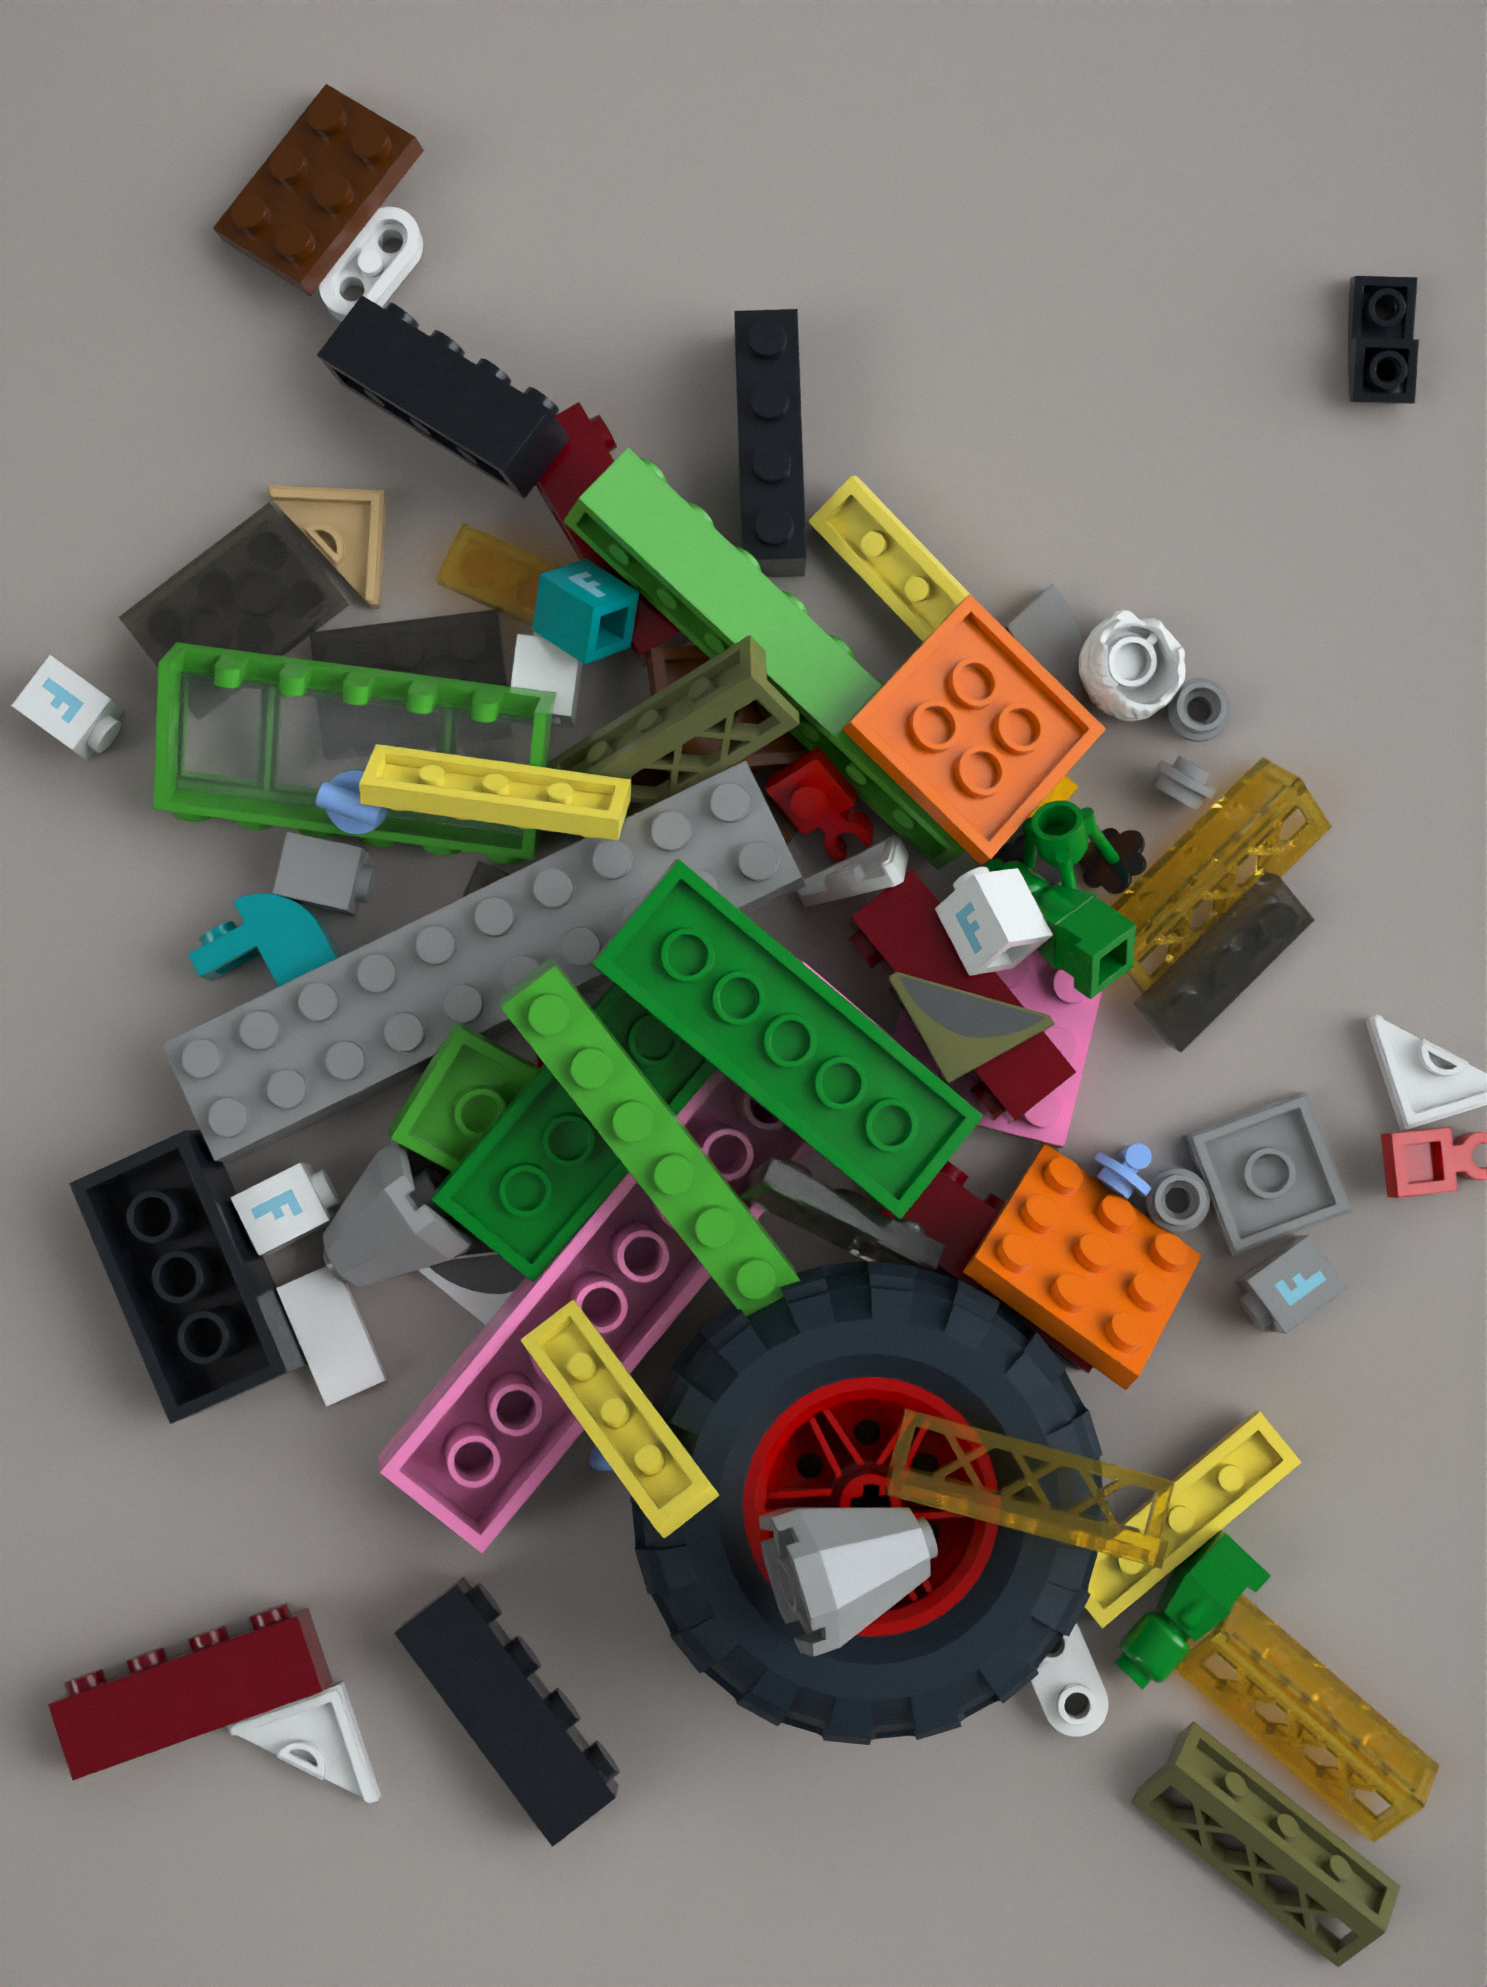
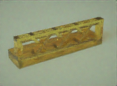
M1262 757L1111 906L1136 924L1135 944L1133 946L1134 964L1133 968L1126 973L1146 998L1155 1003L1332 827L1300 777ZM1299 809L1306 822L1289 839L1280 840L1284 822ZM1258 855L1255 872L1244 883L1235 884L1239 866L1249 856ZM1205 900H1213L1210 917L1200 927L1190 928L1194 911ZM1169 944L1166 960L1149 975L1141 963L1159 945Z
M904 1408L884 1490L887 1495L1162 1569L1169 1541L1161 1535L1175 1481ZM915 1427L943 1433L957 1459L933 1473L906 1466ZM955 1437L980 1443L981 1445L964 1454ZM993 1448L1010 1451L1024 1477L1000 1491L983 1487L969 1463ZM1022 1455L1047 1461V1463L1031 1472ZM1060 1466L1077 1469L1091 1495L1067 1509L1051 1505L1037 1482L1038 1479ZM963 1467L972 1483L946 1476ZM1089 1473L1114 1479V1481L1098 1489ZM1128 1484L1155 1490L1145 1530L1118 1523L1104 1498ZM1030 1485L1039 1502L1013 1494ZM1097 1503L1106 1520L1081 1512Z
M1243 1594L1233 1603L1232 1609L1229 1612L1230 1615L1217 1624L1208 1636L1190 1649L1188 1656L1175 1669L1373 1843L1424 1808L1439 1764ZM1216 1653L1237 1671L1238 1681L1219 1678L1203 1663ZM1255 1702L1275 1704L1287 1715L1288 1724L1268 1721L1256 1710ZM1305 1745L1325 1748L1338 1759V1767L1318 1765L1306 1754ZM1355 1789L1376 1792L1391 1806L1376 1815L1356 1798Z

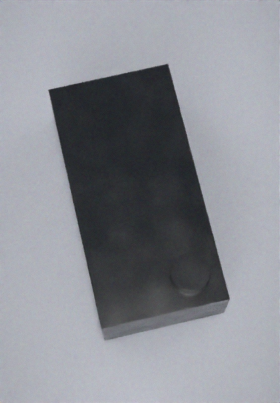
M184 1130L69 1183L170 1424L197 1415L308 1365L263 1256L258 1255L231 1200V1197L237 1194L223 1162L214 1161L201 1130Z

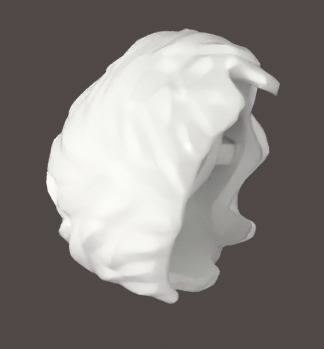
M1119 610L1098 624L1084 642L1079 654V675L1091 702L1096 704L1099 710L1122 721L1134 722L1149 718L1171 702L1185 680V651L1160 620L1155 618H1142L1140 620L1129 610Z

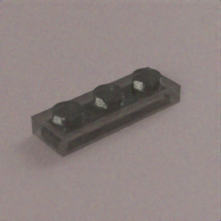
M1267 871L1133 1005L1168 1046L1181 1053L1315 919L1281 877Z
M769 1159L749 1174L740 1196L762 1209L869 1262L909 1265L932 1272L937 1269L945 1245L927 1237L925 1229L919 1224L901 1218V1220L897 1217L890 1218L870 1208L869 1201L862 1195L848 1189H833L812 1178V1173L808 1168L792 1160Z

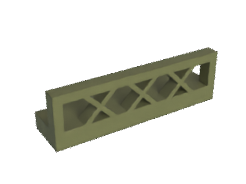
M748 635L549 761L548 768L631 779L634 774L644 768L670 770L669 779L658 786L631 784V800L626 813V819L726 770L799 725V712L767 680L766 651L751 635ZM756 699L772 714L771 717L759 724L733 722L734 713ZM694 737L721 739L720 748L707 756L681 753L682 745Z
M1194 1721L1179 1733L1166 1764L1137 1788L1131 1801L1133 1804L1337 1967H1340L1386 1933L1400 1885ZM1171 1785L1193 1803L1194 1810L1175 1808L1160 1794ZM1214 1832L1232 1834L1245 1844L1246 1852L1225 1848L1215 1840ZM1265 1874L1285 1876L1298 1887L1299 1893L1279 1891L1266 1880ZM1317 1915L1337 1918L1352 1931L1339 1939L1318 1922Z

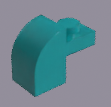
M269 893L251 894L233 900L244 924L236 927L235 923L230 921L209 930L199 938L202 946L188 953L199 977L210 981L262 955L278 987L342 956L326 926L315 914L289 898Z

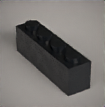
M361 296L317 354L320 360L341 385L525 499L570 439L555 417L559 412L558 407L547 396L533 387H528L523 393L511 386L512 381L508 375L487 359L481 358L475 364L463 357L465 355L463 349L444 333L434 330L429 336L417 329L419 324L396 304L389 302L385 308H382L366 297Z
M798 309L734 311L742 549L749 552L757 560L761 572L766 577L805 576L807 556Z
M462 1577L401 1624L394 1634L553 1847L616 1798L619 1785L614 1777L620 1773L619 1768L600 1742L595 1741L589 1746L574 1726L580 1721V1716L566 1695L559 1688L550 1693L536 1675L535 1671L541 1668V1664L529 1645L519 1635L510 1640L495 1620L502 1615V1612L487 1589L481 1583L472 1588L466 1579Z

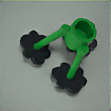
M1065 800L1052 801L1037 809L1033 817L1027 818L1022 823L1025 835L1017 837L1014 844L1005 843L992 857V861L995 859H1001L1006 863L1009 861H1020L1049 881L1051 886L1061 883L1062 886L1077 889L1073 865L1079 862L1085 870L1083 874L1085 884L1090 888H1098L1102 885L1104 890L1111 894L1124 892L1130 886L1132 876L1141 874L1147 867V861L1142 855L1146 846L1145 839L1140 832L1127 830L1120 834L1114 828H1107L1101 831L1096 825L1093 809L1085 807L1080 810L1074 803Z

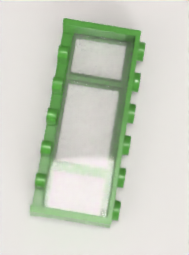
M176 642L158 662L153 809L173 812L175 818L189 822L205 821L213 817L235 820L237 826L249 830H266L273 826L295 828L298 829L301 835L319 839L330 838L336 834L361 837L363 843L375 847H391L400 842L422 845L424 850L436 855H455L461 851L486 854L489 860L502 864H516L524 859L534 860L542 839V832L539 829H522L511 825L475 820H458L447 816L389 809L385 820L379 827L364 834H351L339 829L330 820L326 809L316 806V798L323 782L330 783L337 775L347 770H365L376 744L548 768L556 692Z

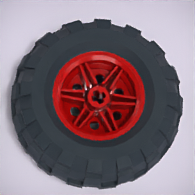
M861 1261L821 1265L799 1272L797 1276L801 1281L781 1287L784 1297L747 1317L741 1309L738 1310L732 1304L699 1331L671 1366L652 1405L720 1496L665 1539L654 1528L634 1498L630 1496L635 1534V1553L647 1593L651 1594L669 1628L672 1640L699 1673H706L736 1699L737 1705L776 1726L784 1723L822 1736L823 1741L870 1745L871 1740L915 1736L916 1740H920L962 1727L961 1721L994 1702L1001 1700L1004 1704L1039 1674L1037 1671L1039 1665L1064 1635L1070 1636L1091 1595L1088 1592V1587L1098 1551L1104 1549L1108 1501L1104 1498L1100 1456L1103 1453L1089 1409L1082 1403L1065 1371L1066 1367L1036 1331L1032 1330L1006 1309L1000 1301L958 1279L909 1265ZM865 1419L877 1422L881 1431L877 1441L868 1445L860 1443L854 1433L857 1424ZM806 1453H815L823 1461L822 1471L814 1478L803 1477L797 1470L799 1458ZM930 1453L937 1458L938 1470L932 1477L921 1478L914 1473L912 1463L918 1454ZM873 1484L876 1485V1492L879 1496L887 1495L886 1505L877 1507H907L911 1509L916 1519L925 1517L926 1520L932 1521L937 1525L939 1530V1536L936 1541L938 1555L930 1559L931 1576L842 1647L814 1657L800 1653L793 1638L806 1633L799 1620L786 1624L778 1609L761 1548V1541L773 1538L774 1532L760 1529L759 1516L785 1507H850L851 1498L861 1497L864 1485Z

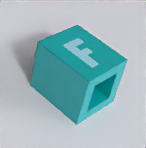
M588 559L542 573L539 576L532 630L586 665L631 648L639 591Z

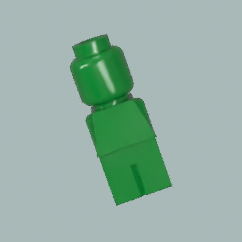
M995 859L986 866L990 872L1019 869L1053 934L1036 950L1053 969L1064 970L1074 977V988L1091 1000L1133 968L1136 924L1096 897V894L1057 884L1051 886L1049 881L1020 861H1009L1006 863L1001 859Z
M1220 1530L1173 1570L1156 1606L1160 1610L1159 1614L1147 1612L1122 1638L1120 1642L1122 1654L1114 1663L1142 1690L1151 1681L1156 1683L1165 1681L1188 1656L1190 1646L1187 1641L1189 1638L1196 1642L1230 1615L1229 1612L1232 1609L1233 1603L1246 1588L1256 1593L1271 1575L1229 1535Z

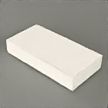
M327 1266L276 1288L326 1407L388 1380L347 1282H342L335 1278Z

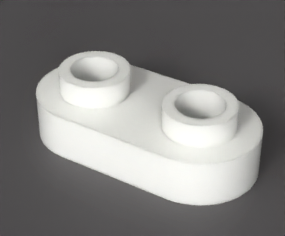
M397 207L379 208L320 283L319 291L327 310L336 319L343 321L358 301H347L343 298L345 291L349 287L360 286L364 288L362 296L382 307L418 263L423 252V239L417 222L408 212ZM397 238L403 241L402 247L395 253L382 251L383 244L389 239Z
M1076 1623L1070 1636L1064 1635L1062 1637L1060 1649L1055 1653L1048 1654L1037 1669L1039 1674L1031 1680V1684L1049 1723L1064 1735L1081 1737L1094 1732L1101 1726L1106 1718L1109 1703L1102 1680L1081 1630ZM1077 1692L1086 1695L1087 1706L1082 1713L1072 1715L1065 1711V1700L1069 1695Z

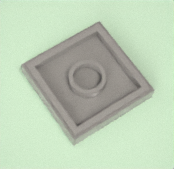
M1306 1091L1184 1136L1197 1173L1207 1186L1210 1195V1207L1229 1256L1352 1212Z

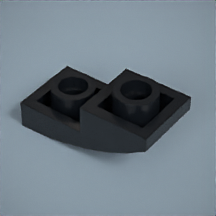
M1353 276L1350 278L1348 314L1350 402L1415 403L1419 339H1414L1418 277Z

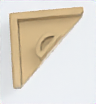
M269 485L268 495L279 509L372 609H381L387 506L385 491Z

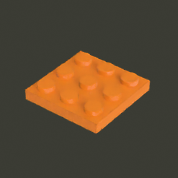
M969 594L842 730L980 865H983L992 859L1106 728Z
M1045 1143L1031 1160L964 1268L963 1273L1124 1390H1127L1140 1376L1202 1255L1185 1244L1176 1235L1158 1226L1151 1218L1081 1169L1075 1162Z

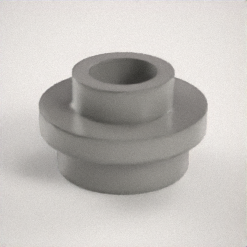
M1195 678L1183 682L1171 702L1167 705V717L1172 729L1182 738L1193 742H1204L1218 736L1227 726L1231 716V704L1227 693L1217 683L1204 678ZM1199 701L1205 704L1209 712L1208 719L1202 722L1191 719L1187 712L1188 703Z
M1178 755L1173 765L1161 760L1156 768L1161 774L1154 786L1196 810L1200 808L1205 797L1212 799L1216 793L1215 789L1206 784L1212 773Z
M1174 1168L1159 1173L1149 1183L1151 1190L1145 1197V1207L1149 1217L1158 1226L1169 1232H1186L1197 1227L1205 1219L1210 1206V1195L1206 1184L1197 1174L1186 1169ZM1173 1188L1181 1189L1187 1196V1205L1179 1213L1170 1211L1165 1203L1167 1193Z

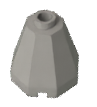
M394 1140L379 1150L322 1234L325 1248L323 1260L332 1275L342 1282L349 1281L359 1288L449 1261L469 1252L483 1242L432 1201V1194L451 1171Z
M785 1507L759 1516L760 1529L774 1532L773 1538L761 1541V1548L778 1609L786 1624L800 1621L806 1634L794 1637L793 1639L800 1653L813 1657L842 1647L931 1576L930 1559L938 1555L936 1540L930 1524L925 1517L916 1519L911 1509L907 1507Z

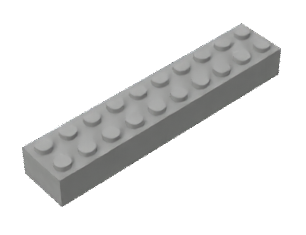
M745 760L626 818L618 841L602 838H584L162 1043L161 1045L214 1161L235 1163L425 1071L455 1021L488 1039L514 1028L515 1025L500 1008L499 997L550 957L556 960L581 994L609 982L608 978L590 964L591 961L676 859L681 860L745 915L805 887L803 877L747 761Z

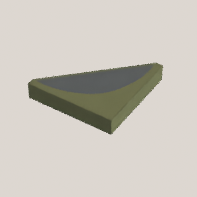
M895 972L887 978L946 1084L1055 1024L1050 1015L900 972Z

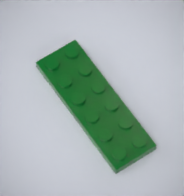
M676 859L590 963L900 1220L984 1116L679 859Z
M614 983L592 1007L676 1116L716 1071L713 1065ZM543 1064L434 1191L432 1201L534 1283L629 1171L548 1067Z

